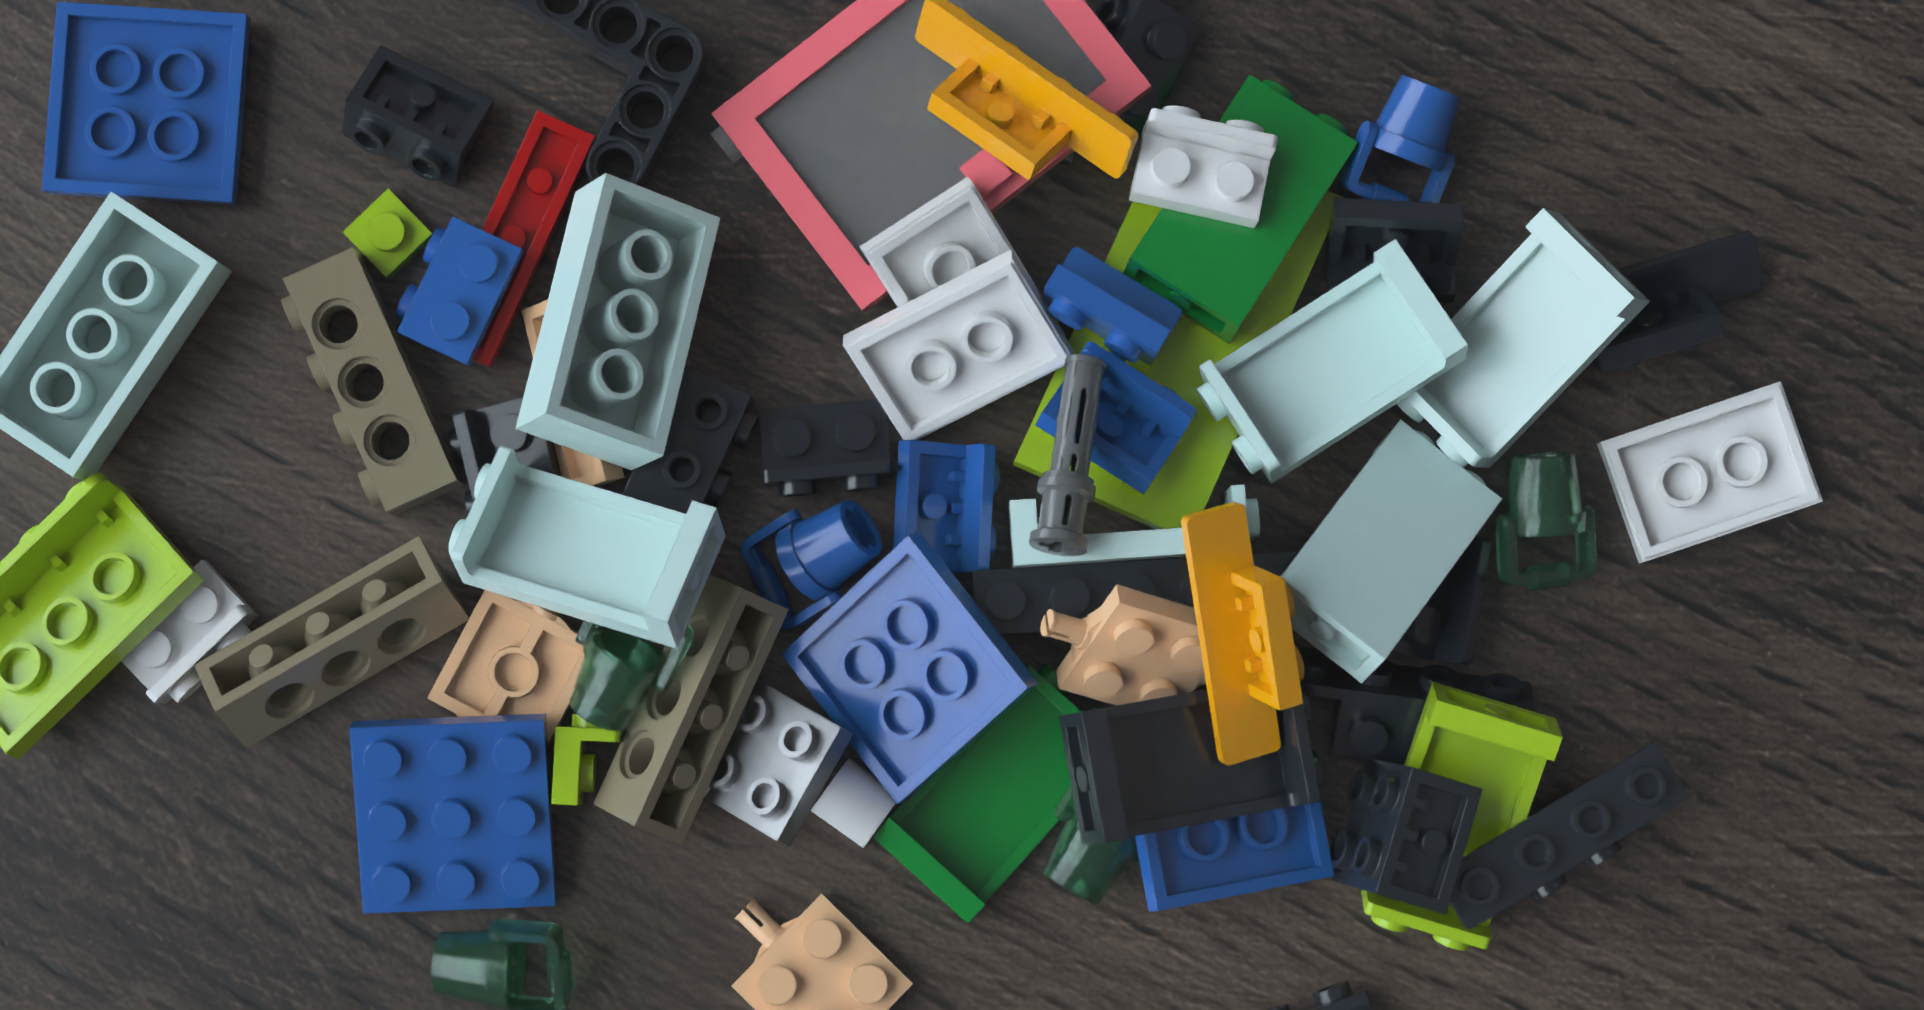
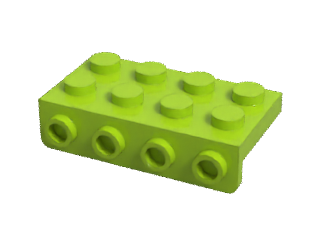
M101 472L94 473L86 480L73 486L67 493L65 500L39 525L30 528L21 537L19 544L0 561V747L6 754L17 760L30 750L204 581V578L132 496Z

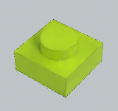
M389 188L343 231L349 240L389 280L428 244L433 235Z

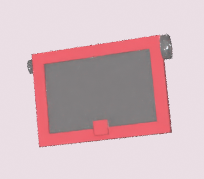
M856 0L711 113L720 125L711 132V135L733 163L743 156L746 158L864 313L888 296L889 293L859 246L966 177L973 182L993 214L1074 151L1066 145L1029 181L927 110L931 93L956 68L915 39L924 0ZM948 0L955 6L964 9L971 17L1004 40L1016 45L1023 53L1056 76L1068 81L1075 89L1110 113L1120 116L1153 90L1148 80L1084 0Z

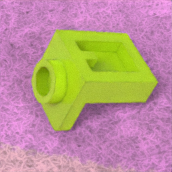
M572 714L571 727L555 726L551 804L583 805L584 792L594 793L597 757L596 754H586V742L622 741L625 730L610 729L611 716Z

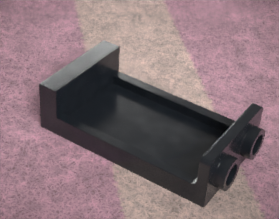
M1301 687L1303 704L1281 711L1276 709L1281 741L1280 749L1230 766L1221 763L1217 757L1207 689L1059 716L1081 844L1109 843L1143 834L1320 802L1319 787L1322 784L1323 772L1318 755L1311 749L1307 727L1311 717V706L1304 688Z

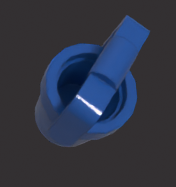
M1401 75L1376 123L1367 120L1360 126L1355 141L1358 143L1346 161L1341 173L1340 181L1343 188L1366 199L1409 201L1407 194L1376 182H1371L1368 185L1359 181L1373 146L1432 169L1419 202L1439 203L1455 163V155L1447 152L1446 149L1461 98L1421 81Z
M845 500L805 520H802L798 509L785 513L747 537L741 545V553L751 571L749 576L759 596L789 609L781 628L793 629L804 626L822 615L843 596L838 590L842 588L843 583L880 554L882 543L878 529L870 515L856 502ZM775 536L777 556L788 578L802 594L812 600H817V602L796 615L772 563L768 562L761 548L762 544Z

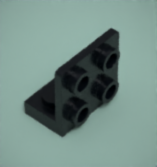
M1366 759L1363 769H1359L1355 773L1349 787L1348 802L1351 805V810L1345 830L1338 833L1331 848V866L1334 871V876L1331 877V880L1446 915L1483 789L1414 767Z

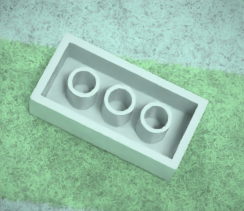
M608 173L603 174L575 192L515 429L629 470H634L664 455L720 217Z
M110 192L0 355V429L72 477L86 480L90 475L97 473L232 271L124 199Z

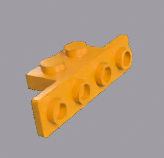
M924 0L915 39L956 68L931 93L927 110L1029 181L1066 145L1115 179H1118L1127 170L1138 139V133L1135 129L1127 125L1120 117L1110 113L1075 89L1068 81L1056 76L1030 58L1016 45L1004 40L975 20L964 9L955 6L948 0Z
M1231 502L1185 515L1181 520L1217 757L1221 763L1230 766L1278 751L1281 747L1276 709L1281 711L1303 704L1300 681L1304 677V664L1299 650L1294 645L1291 619L1295 614V603L1292 592L1285 583V578L1254 565L1244 505Z

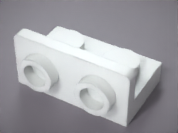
M1172 105L1166 106L1162 110L1151 109L1142 132L1129 201L1255 228L1259 221L1269 164L1276 150L1278 137L1273 134L1264 133V129L1260 125L1250 121L1229 120L1224 124L1201 119L1197 111L1183 106Z
M201 560L194 567L204 578V581L121 661L148 689L146 695L154 703L167 704L173 698L179 704L192 695L202 685L194 665L252 632L247 626L259 616L206 560Z

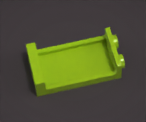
M1432 682L1404 765L1483 789L1464 855L1527 818L1547 759L1555 761L1563 737L1557 719L1554 717ZM1361 891L1364 913L1371 916L1374 923L1385 929L1395 932H1407L1409 927L1433 934L1435 941L1455 950L1466 951L1469 950L1470 945L1485 950L1489 947L1492 938L1490 931L1492 917L1476 927L1468 929L1462 925L1450 903L1445 915L1369 891Z

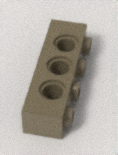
M352 247L282 278L290 294L281 299L283 309L294 331L297 334L306 331L315 351L314 354L306 357L309 368L322 392L330 388L332 389L341 410L332 415L334 424L346 448L351 449L357 446L367 469L358 472V477L371 505L376 507L383 504L387 513L396 516L465 485L363 255ZM342 311L354 312L358 321L355 335L347 342L333 343L328 335V325L332 317ZM366 369H379L384 380L381 393L371 401H359L353 390L355 378ZM403 426L409 434V447L401 457L394 460H386L379 450L380 437L390 427Z
M417 536L198 662L194 667L215 713L240 742L248 748L469 620V617L448 575L421 537Z
M709 574L678 649L665 645L593 804L634 827L683 845L789 609Z

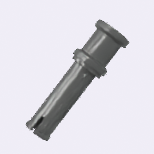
M1073 354L1068 355L1065 359L1064 366L1066 369L1057 416L1050 471L1044 472L1038 480L1037 492L1043 497L1038 529L1030 532L1029 545L1036 550L1052 555L1080 556L1087 553L1088 539L1083 536L1087 504L1095 500L1096 494L1094 480L1088 475L1097 427L1103 374L1106 371L1107 365L1104 360L1091 355Z

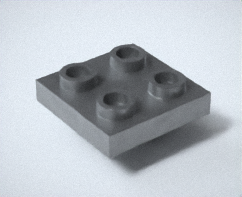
M757 679L704 798L772 839L790 847L853 734Z

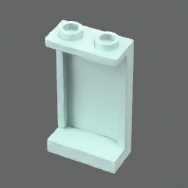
M1543 208L1526 226L1532 234L1451 319L1468 344L1466 360L1397 403L1401 410L1416 422L1421 423L1425 418L1441 434L1440 438L1436 441L1439 448L1453 462L1463 468L1468 463L1473 467L1490 468L1650 302L1558 212Z
M1395 239L1374 252V262L1216 364H1213L1210 359L1201 364L1199 369L1201 379L1205 384L1196 390L1213 418L1219 421L1226 416L1240 436L1231 443L1249 472L1254 474L1262 469L1272 484L1466 360L1468 344Z
M1400 419L1373 451V455L1287 569L1281 574L1280 577L1285 578V583L1290 588L1294 598L1295 614L1291 619L1292 629L1360 683H1363L1388 657L1502 498L1490 490L1477 474L1453 462L1436 447L1435 443L1426 434L1412 429Z
M500 446L492 464H485L478 474L474 489L475 501L466 520L460 519L452 531L449 541V554L464 584L678 649L726 535L716 507L692 500L687 513H681L524 466L518 461L514 449Z
M1231 485L1223 493L1224 504L1237 502L1245 506L1250 541H1254L1255 537L1260 536L1257 498L1246 499L1245 485ZM1036 499L1009 501L1012 569L1186 558L1182 528L1084 534L1083 536L1088 539L1087 553L1084 555L1059 556L1044 553L1029 545L1030 532L1038 529Z

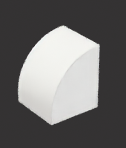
M850 757L811 811L864 848L896 802L872 772Z

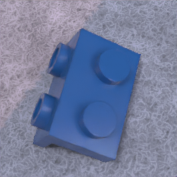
M452 216L447 229L438 227L427 244L423 261L428 263L429 266L419 287L410 284L400 300L395 318L402 322L397 332L415 343H420L470 367L525 252L511 243Z
M1079 247L1072 248L1064 263L1057 265L1046 283L1042 295L1044 303L1050 306L1048 309L1049 313L1062 323L1077 330H1081L1084 326L1106 339L1104 345L1113 353L1129 362L1137 363L1138 360H1141L1149 366H1152L1182 316V309Z
M1088 342L1080 354L1098 357L1107 363L1106 371L1103 374L1091 461L1144 495L1188 428L1197 410L1194 406L1183 400L1174 390L1159 385L1128 365L1119 355L1106 351L1093 342ZM1063 382L1035 424L1054 438Z
M918 440L899 441L893 549L908 535L920 532L951 573L962 574L972 573V571L989 570L990 559L996 548V531L992 525L993 496L998 489L1000 481V471L995 461L996 449L994 445H961Z

